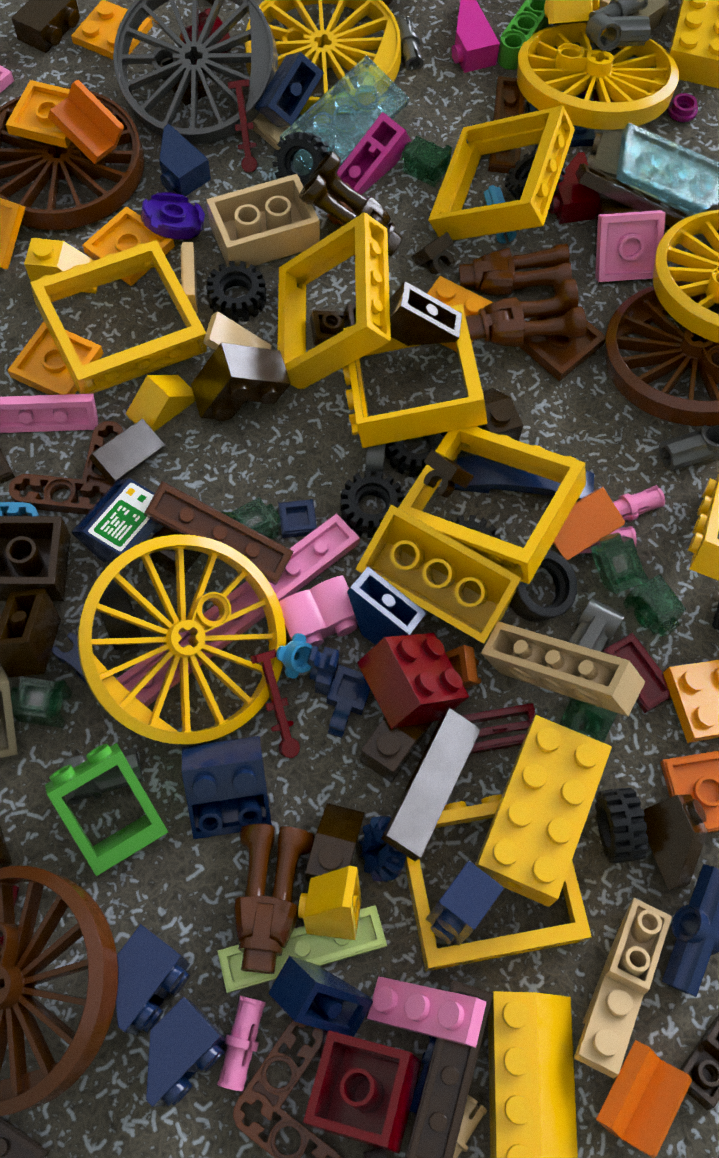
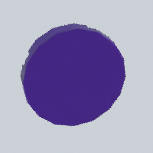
M171 192L156 193L151 195L150 200L147 201L145 199L142 203V222L149 230L162 237L176 240L190 239L198 236L203 230L205 213L201 206L196 202L195 205L188 203V198L181 194Z

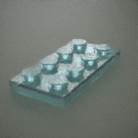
M366 55L300 116L292 126L280 135V141L286 140L284 138L286 135L294 134L295 132L313 133V135H319L322 137V142L328 143L327 151L333 150L340 157L341 166L382 112L393 119L408 105L410 98ZM299 150L295 157L311 171L313 167L311 154L307 150Z
M627 124L622 131L616 179L697 214L704 212L715 204H719V162L636 125Z

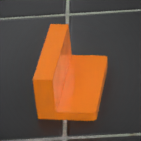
M79 80L72 83L68 97L50 109L48 118L94 164L116 149L124 129L123 124Z
M604 487L591 492L575 503L556 536L553 545L566 560L571 559L625 524V520Z
M635 1040L596 1120L617 1138L651 1158H655L692 1079L684 1071L661 1060L649 1046Z

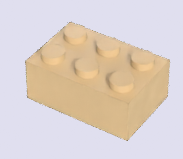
M298 174L206 199L210 227L227 267H230L229 261H235V266H239L240 261L246 262V268L251 264L256 266L303 252L320 241V221L312 205L306 204L299 198L303 185Z

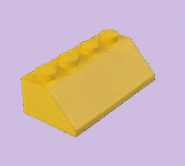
M390 505L356 567L357 571L363 573L369 566L416 605L483 644L488 641L497 622H500L522 579V577L394 505Z
M491 992L493 997L488 1013L490 1158H578L571 997L536 992Z

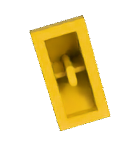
M147 375L129 406L126 416L134 424L143 418L155 432L195 402L192 388L179 375Z

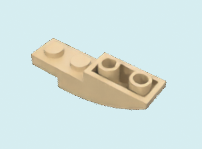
M636 898L632 899L616 934L582 1022L585 1026L574 1059L613 1079L619 1075L643 996L650 989L672 919L671 915Z

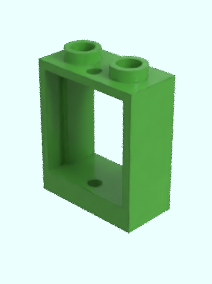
M117 743L110 747L108 744L96 747L86 755L88 760L74 768L71 765L60 768L49 777L51 781L45 784L49 799L96 876L168 833L163 821ZM118 765L146 815L92 846L63 796Z

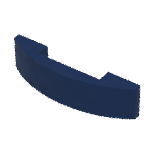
M478 455L457 458V464L472 474L474 478L467 488L455 483L454 490L489 494L490 489L554 496L561 485L559 482ZM586 470V485L577 501L594 491V473Z

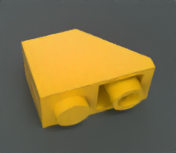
M545 0V16L548 18V24L588 22L590 12L600 9V0Z

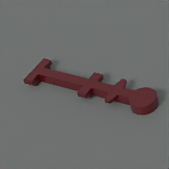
M249 79L228 82L229 90L236 89L240 124L235 125L236 132H242L243 143L238 145V149H244L245 153L241 166L244 171L251 173L257 169L258 163L251 154V149L256 147L257 143L250 142L248 130L254 129V123H247L243 88L250 87Z
M273 649L250 656L252 664L261 662L271 698V702L265 704L266 711L274 710L277 724L271 727V731H280L282 738L279 743V752L283 757L293 758L299 753L300 745L296 739L291 738L289 727L294 723L293 721H287L283 706L289 704L287 697L282 699L280 697L270 660L276 657V650Z

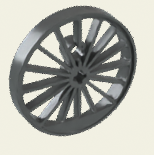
M135 0L119 25L114 43L113 59L116 78L124 100L131 112L145 127L163 137L164 126L167 124L172 125L191 80V127L188 129L172 127L192 144L213 143L238 133L239 131L236 132L235 125L240 124L239 112L226 121H222L206 78L209 77L238 106L237 96L229 90L212 70L235 80L249 79L248 102L245 104L247 123H251L260 112L255 109V106L277 71L278 56L271 28L254 0H229L240 7L209 37L224 0H215L199 39V0H192V41L189 39L174 0ZM170 1L186 44L153 12L155 9ZM247 13L250 15V30L219 42ZM147 16H149L177 46L137 30ZM133 38L157 47L152 54H128ZM251 40V53H222ZM173 58L172 63L160 67L163 59ZM218 63H251V74L248 76ZM127 64H152L155 68L154 71L128 81ZM159 79L165 80L142 105L136 102L132 95L133 90ZM181 80L164 121L161 122L148 114ZM198 81H202L218 121L216 125L197 128Z

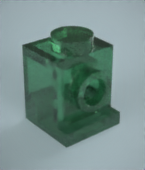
M416 136L403 149L401 156L404 160L403 172L435 187L446 173L450 164L452 147L446 145L442 148L433 142Z
M660 574L631 590L623 602L626 609L634 607L635 618L642 627H648L653 635L659 633L662 637L670 634L680 626L678 620L686 610Z
M569 697L571 700L559 725L604 743L617 713ZM583 720L584 728L582 730H579L578 728L580 726L581 721Z

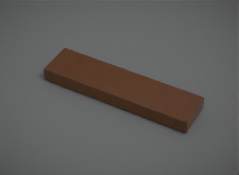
M498 76L493 121L524 114L525 97L518 87L517 78ZM521 147L490 153L488 171L509 174V170L515 168V163L518 160L520 161Z
M164 481L159 485L144 513V516L180 535L202 536L232 547L248 558L263 573L268 582L274 585L278 583L294 552Z

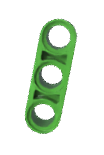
M526 0L502 33L497 60L504 69H517L518 54L522 44L529 40L534 33L547 28L548 18H546L544 12L545 0Z

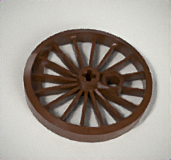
M90 91L124 126L117 146L130 142L133 147L132 151H112L96 164L72 141L68 148L8 134L6 123L21 96L0 107V146L1 142L21 148H0V161H14L0 165V179L19 174L0 187V198L11 201L7 198L34 181L21 201L17 203L26 207L21 225L45 230H63L85 226L112 214L132 196L143 175L144 151L133 120L121 106L99 93ZM106 163L129 164V167L123 173L107 167ZM74 175L99 198L86 204H80L70 177ZM103 177L117 182V184L111 190L105 191L94 180ZM51 178L47 209L30 208ZM60 179H65L76 205L73 208L55 210Z
M675 281L678 286H683V285H687V284H691V283H696V282ZM654 286L632 295L615 311L606 332V366L616 388L636 407L657 418L690 426L719 425V390L716 384H719V343L691 332L678 322L679 328L665 316L669 313L660 303ZM705 293L690 298L699 303L707 295ZM654 322L660 329L649 325V323ZM634 332L648 339L633 338L627 336ZM619 349L646 352V354L621 357ZM658 365L638 377L630 370ZM688 368H691L687 399L669 395ZM677 369L661 391L648 385ZM697 369L711 401L693 400Z
M32 866L0 868V939L4 935L3 947L0 943V1073L8 1043L11 1077L0 1080V1116L42 1106L60 1096L82 1076L94 1060L106 1037L117 998L118 961L111 929L102 910L94 899L73 881ZM29 882L19 925L15 924L13 885ZM46 886L54 891L57 897L32 938L43 888ZM69 907L78 923L41 954L66 909ZM83 936L87 951L86 960L40 973ZM88 970L86 998L35 988L38 984ZM33 996L83 1005L84 1010L76 1033ZM34 1015L69 1044L59 1062L55 1063ZM24 1033L40 1069L27 1073Z

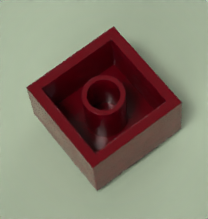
M435 633L384 637L357 662L391 729L440 721L447 709L451 708L454 710L469 698L463 686L462 678L454 670L445 653L443 644L437 639Z
M328 1030L303 1123L324 1132L400 1154L421 1061L411 1052Z

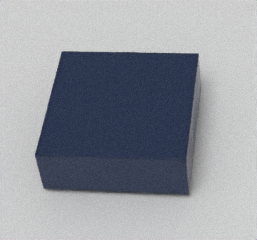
M313 499L278 503L282 538L307 536L317 528Z

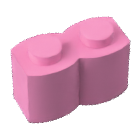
M343 575L323 581L309 590L295 593L279 601L284 617L286 634L290 641H292L294 634L300 633L305 635L306 643L319 647L324 642L323 638L336 633L337 636L341 637L357 629L358 623L347 593L349 587Z

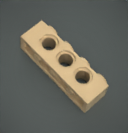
M499 621L481 652L488 662L503 675L628 717L645 684V681L630 660Z

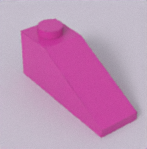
M460 0L455 45L452 46L453 61L456 64H460L464 73L496 65L500 43L477 0Z
M382 112L337 171L338 176L343 182H347L353 190L362 195L392 169L411 146L412 142L406 130Z

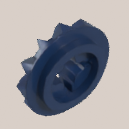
M390 816L372 817L370 824L363 826L364 838L359 840V843L362 845V853L359 858L365 860L364 872L371 874L373 881H392L399 876L405 865L406 855L381 840L392 818ZM386 843V846L382 847V850L379 852V847Z

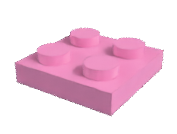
M664 211L598 215L596 281L611 282L653 278L657 247L664 236Z

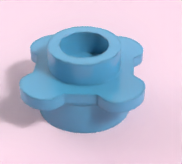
M294 634L292 641L285 646H280L276 652L277 659L282 661L286 668L285 675L292 679L297 678L299 673H305L312 668L307 663L312 645L306 643V637L303 634Z

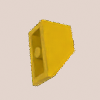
M31 238L24 265L32 282L45 275H53L71 269L75 265L86 264L94 260L65 241ZM98 287L83 292L96 294Z
M347 866L310 878L308 893H301L298 906V918L304 920L307 934L356 940L362 902L357 867Z

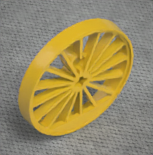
M264 0L259 5L268 24L276 19L289 28L284 29L269 25L274 39L281 40L275 41L277 54H282L278 56L277 69L286 55L301 52L324 72V97L310 96L299 114L314 117H332L358 111L378 100L395 81L401 65L400 30L393 13L382 0ZM318 4L320 30L317 29L304 6ZM323 4L337 5L326 30H324ZM345 7L355 10L336 27ZM296 8L306 27L286 12ZM365 16H368L373 20L371 22L352 28ZM250 19L246 31L251 29ZM381 30L384 31L383 37L362 38ZM251 40L245 43V53H251ZM363 50H378V51H377L376 54H374V53L366 52V51H363ZM355 61L371 66L369 70H366ZM245 63L247 72L250 76L251 63ZM341 66L362 80L357 90H354ZM327 68H332L347 94L335 97L328 96Z
M587 22L563 23L544 28L534 33L529 40L522 44L518 54L517 83L523 96L538 110L563 105L572 124L579 127L617 130L646 124L659 117L668 108L679 80V70L673 57L661 45L650 38L645 42L644 46H619L618 48L622 50L614 56L610 52L601 49L592 50L590 43L594 42L587 37ZM607 28L601 33V36L606 32ZM633 55L638 56V58L627 60ZM588 88L584 99L576 97ZM594 89H596L600 102L590 100Z
M711 210L679 221L664 234L656 251L653 268V286L664 309L678 323L705 339L719 343V314L708 309L715 303L719 304V234L717 233L719 231V210ZM703 234L713 249L695 238L694 235ZM678 244H681L694 254L676 249L674 247ZM667 261H670V262H673V263H676V264H679V265H682V266H685V267H688V268L668 267ZM675 281L696 282V283H691V284H687V285H683V286H678ZM705 293L707 295L699 303L690 298Z
M168 535L147 540L128 549L113 560L100 574L87 596L80 616L78 654L84 678L92 694L104 710L116 721L133 732L155 741L169 744H197L218 739L237 730L253 718L270 697L262 665L252 664L251 661L209 646L205 642L268 640L269 651L275 649L277 652L280 646L286 645V628L282 609L273 588L263 573L243 554L226 544L210 538L196 535ZM171 549L175 551L177 615L149 556L150 553ZM183 549L202 552L209 556L187 617ZM139 558L142 559L168 619L119 574L120 570L132 561ZM216 558L237 571L238 575L221 593L209 592L203 595ZM244 578L256 593L259 601L231 614V604L227 596ZM111 580H114L164 628L100 604V598ZM205 601H212L215 606H218L219 615L215 621H210L204 617L202 606ZM259 607H262L264 610L269 631L268 634L205 635L206 632ZM99 611L163 637L92 639L95 612ZM188 631L191 634L188 638L191 645L188 644L181 647L178 643L181 640L179 633ZM163 643L162 646L110 670H107L97 659L92 649V645ZM163 651H167L130 692L113 676L115 673ZM202 651L261 673L262 678L252 696L249 697ZM275 657L270 660L276 682H278L283 663ZM171 658L155 705L151 711L135 696ZM197 659L244 703L236 713L224 720ZM178 663L180 669L181 732H178L159 717ZM188 663L216 722L214 726L198 731H191Z

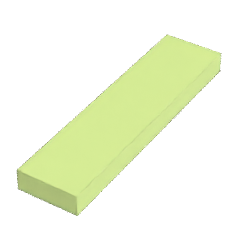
M374 905L360 909L356 940L307 934L305 926L294 928L286 947L282 948V955L276 958L274 974L242 971L243 952L238 949L239 945L221 949L217 952L228 994L276 980L289 956L323 966L385 948L387 943L377 907Z

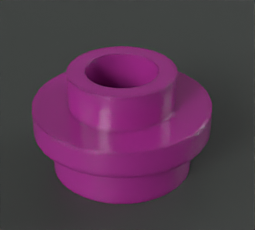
M688 93L676 95L668 106L670 117L679 122L692 121L698 112L696 98Z

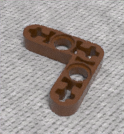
M104 421L95 427L82 479L21 474L16 476L9 485L11 498L14 502L30 503L36 510L87 515L96 505L91 504L89 498H93L95 493H100L103 497L113 486L103 475L94 473L95 465L89 459V456L105 444L103 438L108 437L109 433H114L115 437L122 433V427L113 421ZM27 485H30L34 492H28L26 497H22L19 490L23 491ZM59 489H67L71 492L70 497L63 502L53 501L52 496ZM78 490L81 491V494H82V496H83V497H79V503H77V501H78ZM39 493H44V499H43V500H42V498H41V496H40Z
M292 1021L237 1100L233 1109L235 1125L274 1158H300L306 1150L308 1140H312L318 1145L311 1152L315 1157L326 1158L329 1155L332 1158H341L335 1149L281 1108L323 1042L322 1029L313 1027L312 1037L316 1042L312 1047L306 1044L302 1046L297 1056L305 1058L301 1067H298L291 1057L279 1053L283 1044H286L289 1050L292 1049L297 1040L293 1034L297 1026L301 1029L307 1026ZM276 1061L287 1063L292 1072L290 1082L282 1088L271 1086L267 1079V1070ZM257 1100L261 1101L263 1106L260 1112L270 1121L273 1118L274 1112L282 1117V1120L271 1129L267 1142L259 1136L266 1129L256 1121L251 1123L250 1126L243 1122L246 1113L242 1110V1107L246 1102L253 1105ZM286 1126L295 1128L301 1137L299 1149L291 1155L281 1153L276 1146V1135L281 1128Z

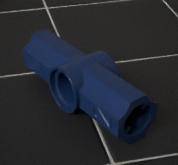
M705 864L701 868L689 905H685L677 910L672 919V933L677 939L661 981L694 997H697L710 956L719 952V869Z

